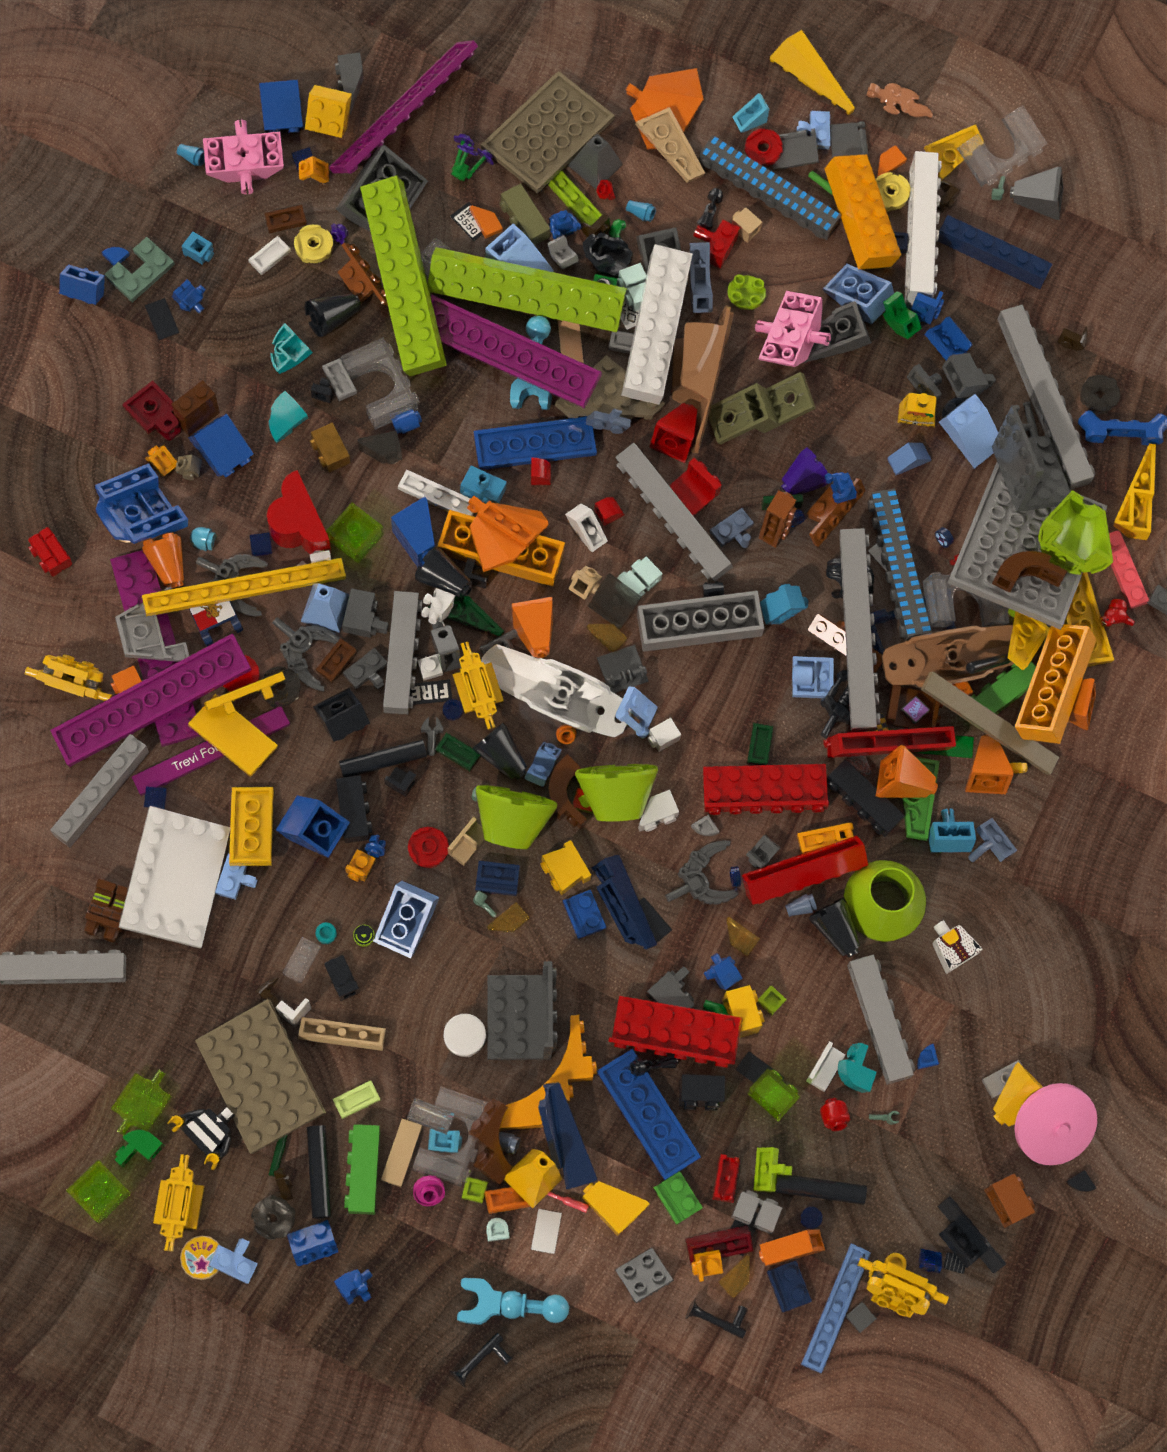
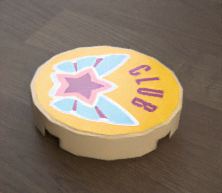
M208 1236L194 1237L186 1242L180 1255L181 1266L185 1273L198 1280H206L215 1276L219 1270L208 1266L219 1243Z

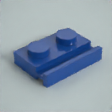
M591 889L563 900V905L578 940L606 929Z

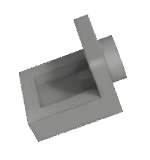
M564 235L548 243L551 258L561 269L579 261L577 254L568 246Z

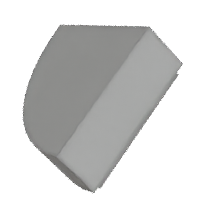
M709 814L691 825L695 832L703 836H713L720 832Z

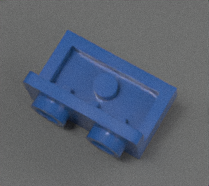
M940 291L936 300L917 293L911 311L918 315L919 322L923 321L931 324L933 318H938L944 300L941 299L944 292Z
M949 316L941 324L928 329L925 333L926 337L945 360L950 355L967 353L972 347V343Z
M328 1220L287 1234L297 1266L309 1264L312 1261L329 1257L338 1252Z

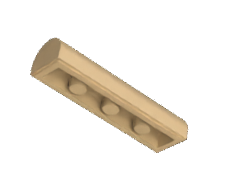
M302 1017L298 1039L383 1051L386 1029Z

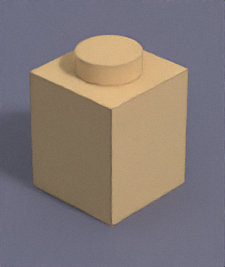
M746 207L741 212L737 211L732 217V224L740 227L739 236L747 243L761 231L762 221Z

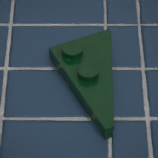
M455 596L453 608L448 617H446L447 619L497 636H501L504 633V630L469 596H463L462 598Z

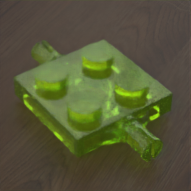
M158 1070L152 1080L145 1079L137 1073L133 1075L111 1107V1110L119 1114L124 1120L118 1130H116L124 1136L131 1125L139 1127L144 1131H149L171 1098V1095L163 1091L158 1085L166 1075L165 1073Z

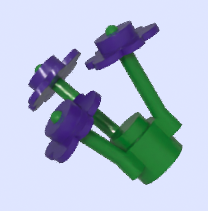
M459 134V136L453 137L455 142L460 143L457 146L459 150L451 172L453 177L464 182L466 178H471L472 174L484 161L489 162L491 165L494 164L491 159L493 156L489 151L485 149L482 151L479 148L477 152L473 151L474 142L468 135ZM468 153L476 156L479 154L482 158L469 171V166L464 164Z

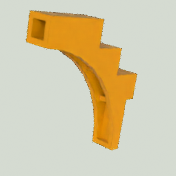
M579 1015L570 1016V1037L567 1050L561 1064L546 1082H559L568 1104L570 1098H573V1086L568 1085V1083L592 1081L593 1075L597 1074L596 1062H592V1057H583V1054H586V1042H581V1033H584V1021L579 1020ZM543 1086L526 1098L506 1105L508 1109L502 1118L499 1131L543 1127L538 1109L540 1100L545 1099L546 1095Z

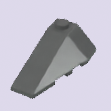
M856 301L835 309L832 315L824 321L821 320L819 332L831 334L829 345L825 346L814 343L808 359L803 363L849 352L872 343Z

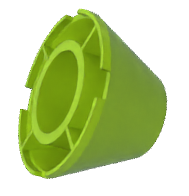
M650 764L593 766L578 769L575 771V776L596 820L609 822L628 821L642 818L658 772V766Z
M478 785L475 790L484 839L497 845L515 849L530 848L558 805L557 802L524 791L522 793L510 791V788Z
M878 860L869 862L868 866L862 867L852 874L844 890L843 897L847 901L855 929L872 940L890 942L908 936L918 927L925 913L926 896L920 880L909 868L894 861ZM880 881L895 884L904 895L905 906L902 909L893 911L883 909L874 901L871 895V885Z

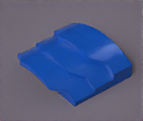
M149 463L95 485V489L100 497L96 506V513L115 540H127L135 544L150 537L154 538L166 532L174 533L188 527V518L179 505L172 507L159 489V477Z

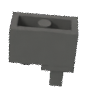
M970 353L950 355L942 366L957 398L971 397L974 394L980 396L984 390H987L996 381L993 374H983L981 368L977 369Z
M351 588L342 624L344 633L371 638V635H376V632L387 634L389 624L379 621V617L375 616L378 607L375 593Z
M684 966L676 974L673 970L671 972L668 971L647 991L646 996L653 1002L693 1009L695 1005L693 997L686 991L682 992V988L685 985L683 980L690 972Z

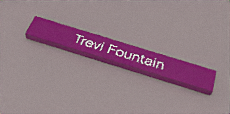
M281 706L249 721L266 736L290 726V722ZM206 741L132 776V779L140 796H143L225 756Z

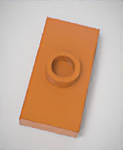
M512 1187L489 1190L484 1193L489 1214L530 1207Z

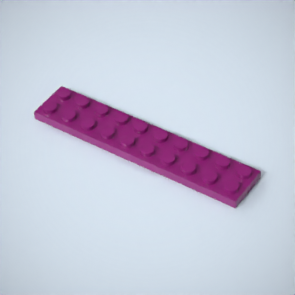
M475 41L456 42L329 166L331 172L341 174L353 173L361 161L371 156V151L374 148H378L384 143V138L387 135L393 134L400 123L409 119L410 113L423 105L422 101L426 97H430L436 92L435 88L439 84H444L452 72H456L461 68V63L474 55V50L478 47Z
M434 295L431 296L442 344L585 409L602 376L601 371Z
M143 550L110 559L124 612L137 604H142V595L161 591L156 571ZM168 613L157 614L164 646L175 645L176 641ZM137 658L143 681L178 663L177 661ZM193 702L155 721L162 747L200 736L188 726V723L196 715Z
M232 633L50 731L66 764L71 767L129 736V734L137 732L248 673L252 669Z

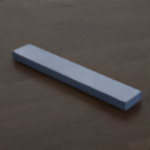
M850 1244L801 1365L820 1374L822 1373L864 1271V1268L857 1266L859 1259L862 1257L868 1260L871 1252Z

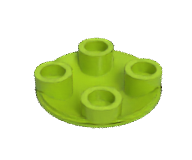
M736 275L728 286L727 292L730 301L740 309H755L765 300L766 289L763 280L760 278Z

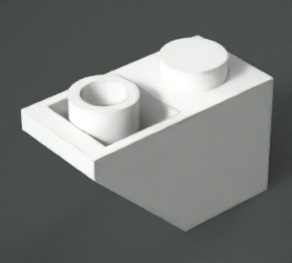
M670 790L650 797L639 823V831L645 830L649 832L656 829L657 825L661 823L667 825L676 821L679 810Z

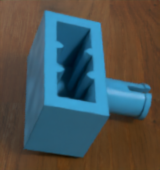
M470 466L460 485V493L470 499L475 496L485 504L488 501L500 503L507 489V481L474 466Z
M781 585L779 590L767 594L766 598L760 601L765 623L782 624L808 607V599L802 597L799 586Z
M948 808L941 811L943 822H933L929 831L930 851L971 852L976 841L974 823L955 822L954 810L950 808V813L948 814Z

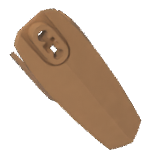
M725 306L721 312L718 324L686 323L684 326V338L674 341L672 399L681 404H692L698 409L694 438L690 448V452L696 454L699 452L707 425L725 345L731 330L734 313L730 312L731 307Z
M1013 625L982 628L979 626H969L915 636L908 641L890 646L885 649L882 655V668L885 679L892 685L916 684L922 687L929 672H935L951 684L984 678L989 673H993V670L1011 666L1014 663L1009 662L1008 664L975 674H969L966 671V664L979 659L1008 654ZM909 659L912 660V665H911V666H909V664H908V660H909ZM890 663L896 664V667H893L892 670L889 667Z

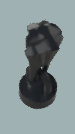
M717 188L709 191L707 198L712 202L708 203L703 215L697 221L698 225L707 230L713 228V219L716 212L715 203H721L723 200V192Z
M668 1054L663 1058L653 1061L649 1059H635L630 1063L629 1068L632 1075L642 1076L645 1072L655 1068H676L678 1060L674 1058V1054Z

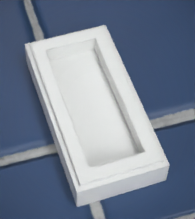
M277 236L248 260L263 275L288 255L291 249Z

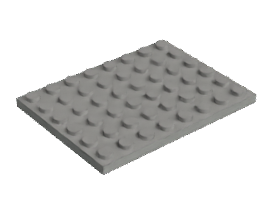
M996 462L947 583L1061 630L1082 573L1077 575L1066 572L1059 588L1034 576H1025L1017 580L1010 593L992 584L1000 566L1008 557L1024 551L1041 552L1040 542L1038 541L1040 527L1047 516L1056 508L1049 507L1016 512L998 462ZM1083 496V502L1086 505L1095 504L1106 511L1107 505Z

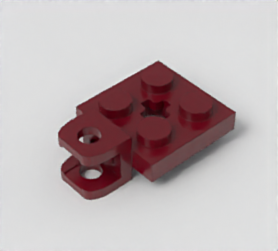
M153 380L122 404L123 408L147 434L156 429L164 439L171 441L181 433L178 419L174 416L171 405L173 401ZM149 404L151 406H156L154 407V410L147 411V405Z

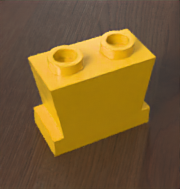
M571 840L564 843L562 849L542 855V863L540 865L545 874H550L552 887L556 892L559 891L561 895L580 881L584 884L591 880V874Z

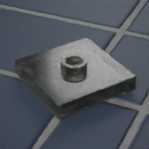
M609 573L588 607L620 630L642 596Z

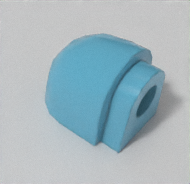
M198 527L192 530L190 542L197 549L212 551L217 536L210 528Z

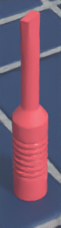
M552 1192L547 1194L562 1201L564 1205L584 1213L588 1211V1204L568 1196L562 1197Z

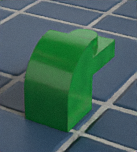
M897 291L883 302L886 310L883 316L888 325L898 335L908 340L922 329L918 315L907 309L902 293Z
M134 1130L122 1137L128 1145L126 1147L123 1145L115 1154L117 1157L114 1160L124 1168L133 1156L139 1152L151 1163L165 1145L150 1132Z

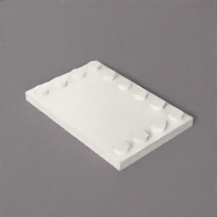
M150 806L118 928L201 948L230 827Z

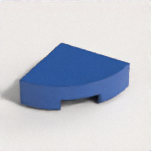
M120 247L107 248L101 252L113 266L118 262L121 264L130 256L127 250Z
M934 1044L927 1046L920 1053L917 1060L918 1070L939 1065Z

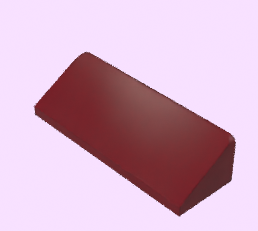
M748 1226L685 1239L690 1264L695 1262L694 1254L719 1250L721 1258L753 1251L751 1233Z

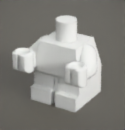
M438 588L435 589L433 597L430 594H426L423 603L432 604L430 609L428 607L423 608L421 616H429L428 621L431 624H436L437 621L442 622L448 617L453 608L455 595Z

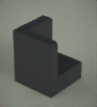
M468 558L464 574L472 581L471 585L486 589L491 570L483 572L482 567L476 565L475 559Z
M395 767L389 777L386 776L384 781L385 785L406 797L417 781V777L411 771L406 773Z

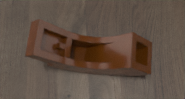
M1024 551L1008 557L1002 563L992 584L1010 593L1017 580L1025 576H1034L1059 588L1067 570L1050 563L1049 560L1052 556L1037 551Z
M567 754L556 765L551 774L548 794L549 799L558 804L554 814L559 821L567 816L566 820L572 827L575 828L577 826L581 830L586 825L587 819L571 804L567 796V789L576 779L575 771L582 768Z

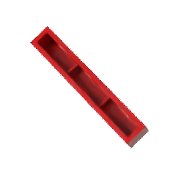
M954 726L838 733L830 737L832 758L890 754L900 745L905 746L911 753L942 751L956 747Z
M854 836L742 874L746 896L752 905L761 904L766 900L782 897L786 893L799 891L813 884H820L824 880L840 877L851 871H858L862 867L868 866L865 845L858 836Z

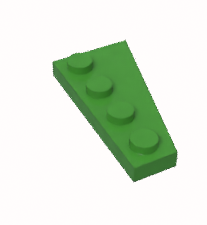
M916 757L936 777L937 782L940 761ZM930 794L926 798H902L906 837L927 841L935 794Z

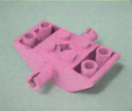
M237 120L234 123L236 136L203 139L206 175L227 183L240 181L241 193L247 195L246 187H248L249 194L253 193L252 180L267 179L284 168L280 132L248 135L247 122L241 120L242 127H240V122Z
M786 291L774 322L758 320V324L755 325L756 332L768 334L759 360L796 367L808 359L814 343L828 346L831 334L819 332L822 318V297Z

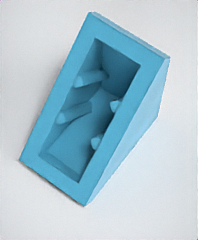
M758 93L732 117L740 132H745L767 123L769 107L761 93Z

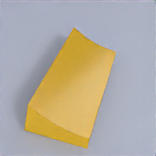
M1083 572L1064 624L1090 627L1097 639L1087 667L1111 663L1114 661L1105 628L1099 619L1101 615L1088 573Z

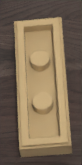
M405 1119L401 1120L381 1181L402 1187L422 1125Z

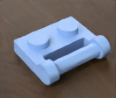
M629 686L616 712V718L629 725L636 731V735L643 739L649 734L648 727L658 707L635 687ZM629 712H631L636 718H638L640 720V723H638L631 716H629Z

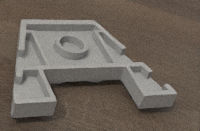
M167 587L164 591L171 590L172 588ZM143 603L137 604L115 617L125 657L177 662L189 657L186 642L164 646L157 616L146 617Z

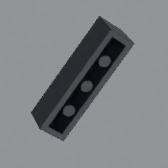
M846 759L828 776V787L833 792H838L843 797L842 800L849 807L853 806L858 811V816L864 821L867 820L878 835L882 834L886 837L905 817L887 798L876 797L877 789Z

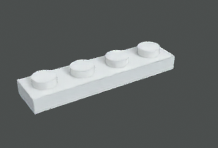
M409 470L405 471L398 485L399 490L418 499L425 496L429 504L447 512L452 510L470 516L474 514L467 509L470 504V498Z

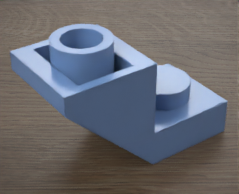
M543 742L524 779L544 787L562 749L557 748L552 743Z

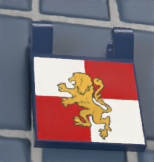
M230 601L189 608L207 647L214 643L208 631L226 622L231 621L236 633L243 631V627Z

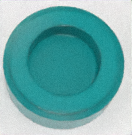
M321 923L316 928V938L320 943L331 944L336 939V928L331 923Z

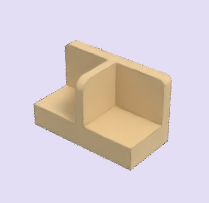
M475 817L469 821L448 847V854L463 866L467 864L485 842L482 826L477 823Z

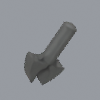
M428 717L421 727V732H426L428 735L427 755L434 756L436 735L443 733V727L436 717V727L431 731Z

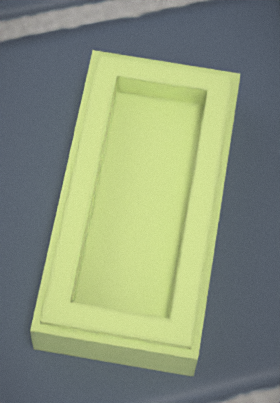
M370 1080L334 1098L333 1101L341 1118L344 1119L380 1101V1097Z

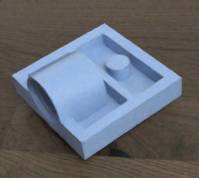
M793 656L792 697H826L833 686L834 658Z

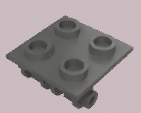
M635 645L597 657L606 684L613 693L626 690L629 686L635 687L649 682L646 675V667L642 665Z
M653 1248L615 1269L631 1294L630 1296L634 1303L641 1302L644 1298L653 1295L654 1292H658L659 1289L666 1285L668 1286L669 1283L674 1281Z

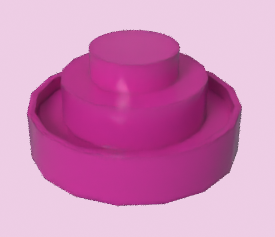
M424 1176L418 1179L413 1187L414 1199L423 1206H433L440 1203L445 1195L444 1183L435 1176Z

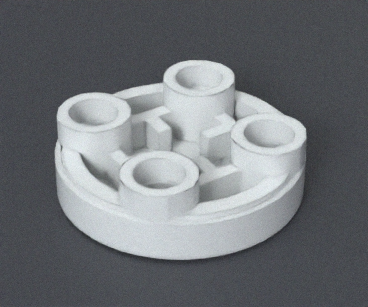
M459 1014L451 1018L446 1024L444 1042L453 1054L461 1057H471L484 1046L486 1030L481 1020L476 1016Z

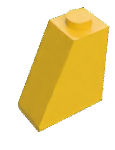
M600 1181L595 1185L590 1183L583 1190L585 1194L582 1199L617 1236L650 1204L644 1199Z

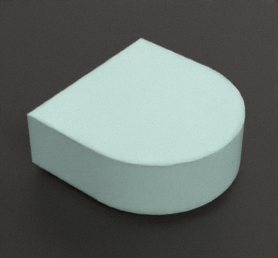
M493 1218L488 1222L486 1229L488 1242L509 1239L508 1225L505 1220Z

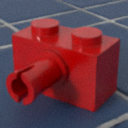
M722 220L718 229L713 233L698 225L693 237L709 242L710 264L721 269L738 239L740 227Z

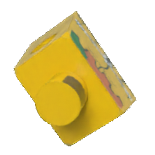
M908 393L899 404L898 423L935 427L936 397L925 393Z

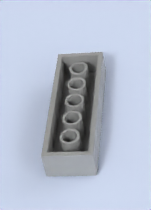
M758 591L641 605L637 609L643 652L761 637L764 631Z

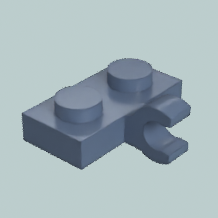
M613 409L610 414L594 411L586 418V425L593 426V428L599 430H610L614 434H621L630 427L631 419L619 417L622 411Z

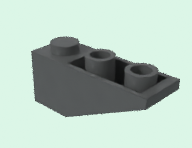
M360 52L337 55L338 63H335L336 75H340L341 80H337L339 91L352 94L349 115L352 113L364 79Z

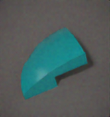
M284 323L273 339L272 343L275 347L274 354L271 353V361L275 370L280 374L295 367L313 352Z
M286 391L277 397L271 407L269 427L276 443L293 433V428L308 419L306 412Z

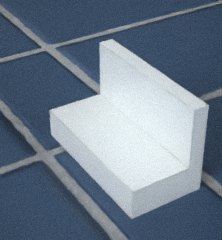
M305 998L294 1011L281 1000L276 1009L282 1018L293 1027H296L300 1023L301 1018L305 1017L310 1011L311 1005L309 1000Z
M830 1041L806 1082L825 1092L838 1069V1062L845 1057L844 1053L832 1047L833 1043Z

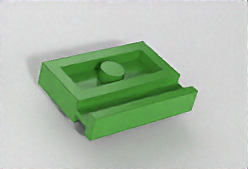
M680 1171L653 1188L676 1225L703 1208Z

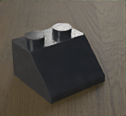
M350 688L313 706L333 742L342 740L350 733L362 730L366 725L370 724L361 702Z

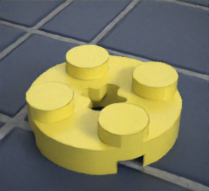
M890 172L881 174L876 178L887 212L902 208L910 196V185L906 178L901 175H892L893 173ZM888 188L895 190L893 195L887 193Z
M307 225L299 230L300 232L294 239L296 254L304 263H319L331 257L333 238L328 230L326 231L319 225ZM313 240H315V243H319L316 247L309 246Z

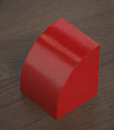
M531 458V485H551V464L547 460Z
M607 497L595 503L594 511L604 526L625 515L614 497Z

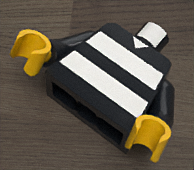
M227 1107L218 1115L211 1109H198L180 1116L175 1115L171 1117L168 1124L171 1122L176 1124L172 1129L173 1132H176L183 1126L181 1130L207 1156L204 1164L208 1161L213 1162L211 1169L214 1170L218 1162L229 1153L232 1131L226 1124L235 1115Z

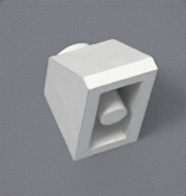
M579 504L565 514L575 533L591 552L608 541L592 509Z

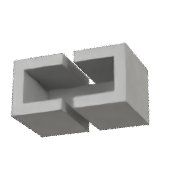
M746 1190L745 1193L742 1191L731 1218L749 1225L757 1205L761 1207L753 1227L771 1234L782 1210L778 1206V1202L766 1198V1201L758 1198V1194Z

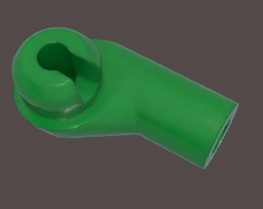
M620 219L613 221L609 230V236L621 238L619 234L621 230L626 228V222Z
M705 1000L703 1010L728 1015L724 1005Z

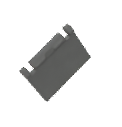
M865 122L830 125L832 158L834 156L865 154L869 156L866 130L861 129L865 127Z
M815 128L811 129L812 136L809 137L807 130L780 134L783 152L780 159L773 164V170L819 163Z

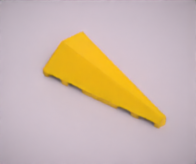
M802 30L787 38L770 56L771 62H776L783 67L784 71H789L798 77L800 82L813 91L830 99L832 104L835 106L836 104L846 110L847 114L854 112L855 107Z
M1149 443L1114 521L1113 526L1127 538L1148 540L1151 534L1156 444Z

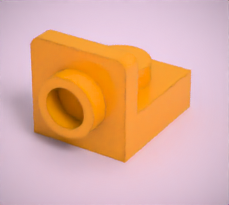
M314 156L300 161L299 179L305 180L311 177L323 184L329 182V164Z
M156 445L147 452L149 456L145 459L152 463L162 477L176 467L177 461L164 445L160 447Z
M357 849L351 862L345 868L347 876L358 882L360 879L365 882L376 858Z
M719 1250L694 1254L695 1262L691 1263L693 1276L697 1275L699 1282L704 1281L703 1277L723 1273Z

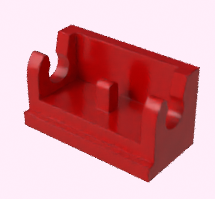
M723 1154L719 1156L712 1200L734 1203L740 1165L739 1158H729Z

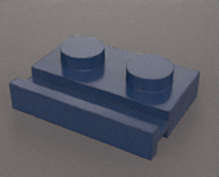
M479 861L475 892L517 896L520 865Z
M796 1260L766 1272L782 1313L812 1302Z

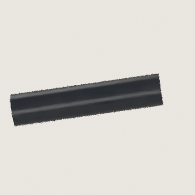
M423 739L340 760L339 764L342 776L345 778L425 758L427 753Z
M326 1126L307 1127L312 1219L330 1218L331 1202Z
M777 1174L776 1193L864 1205L867 1186Z

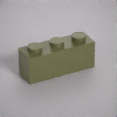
M521 183L501 193V202L499 204L504 213L507 212L511 225L514 224L534 246L550 238V227Z

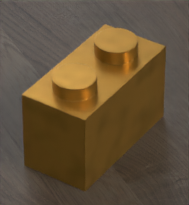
M333 422L311 432L312 439L309 441L313 450H317L320 455L318 460L322 468L326 467L330 473L350 464V456Z

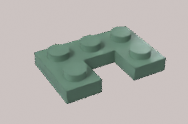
M148 237L133 248V252L144 262L133 274L119 262L104 274L105 278L132 303L175 265L174 261Z

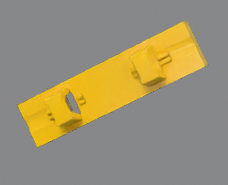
M283 672L206 701L204 705L207 711L223 706L227 715L235 712L232 701L260 690L265 700L274 697L271 686L284 681L285 677Z

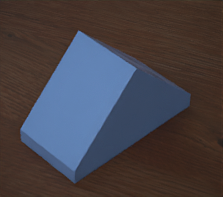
M907 443L887 458L895 475L904 473L932 460L923 443Z

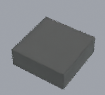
M863 1302L845 1316L859 1333L876 1320V1317Z

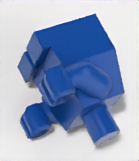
M567 210L560 211L549 218L553 239L562 235L569 236L574 234V231L581 229V224Z
M187 279L173 292L172 298L180 305L182 310L191 312L195 309L198 313H201L204 307L200 303L206 289L201 284L195 288Z
M838 472L825 475V480L828 484L833 481L831 489L834 502L838 504L856 498L857 492L849 473Z
M718 953L711 956L714 964L710 966L707 972H704L707 980L714 978L719 988L724 990L743 979L734 966L735 960L731 956L721 959Z
M358 1269L345 1273L334 1281L336 1288L348 1305L353 1303V1299L358 1295L361 1296L364 1302L371 1298L367 1291L368 1285L366 1281L372 1277V1274L368 1269L362 1274Z

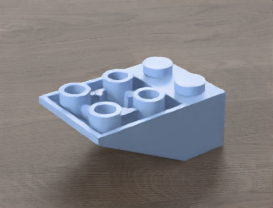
M514 224L508 227L485 248V258L554 272L530 239Z

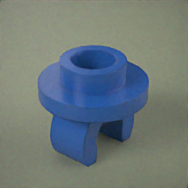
M372 835L369 843L365 845L368 855L375 858L385 854L384 847L386 841H378L379 835Z

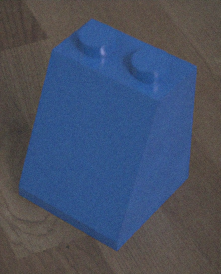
M298 80L259 83L265 132H280V130H288V133L300 132L299 129L303 128Z
M227 414L218 417L188 437L218 477L222 475L224 477L229 476L235 472L233 469L238 464L241 467L251 461L250 456L254 454Z
M425 496L391 517L392 532L417 568L424 565L425 562L422 559L435 547L428 502Z
M297 795L276 831L290 841L329 858L350 822L320 800Z

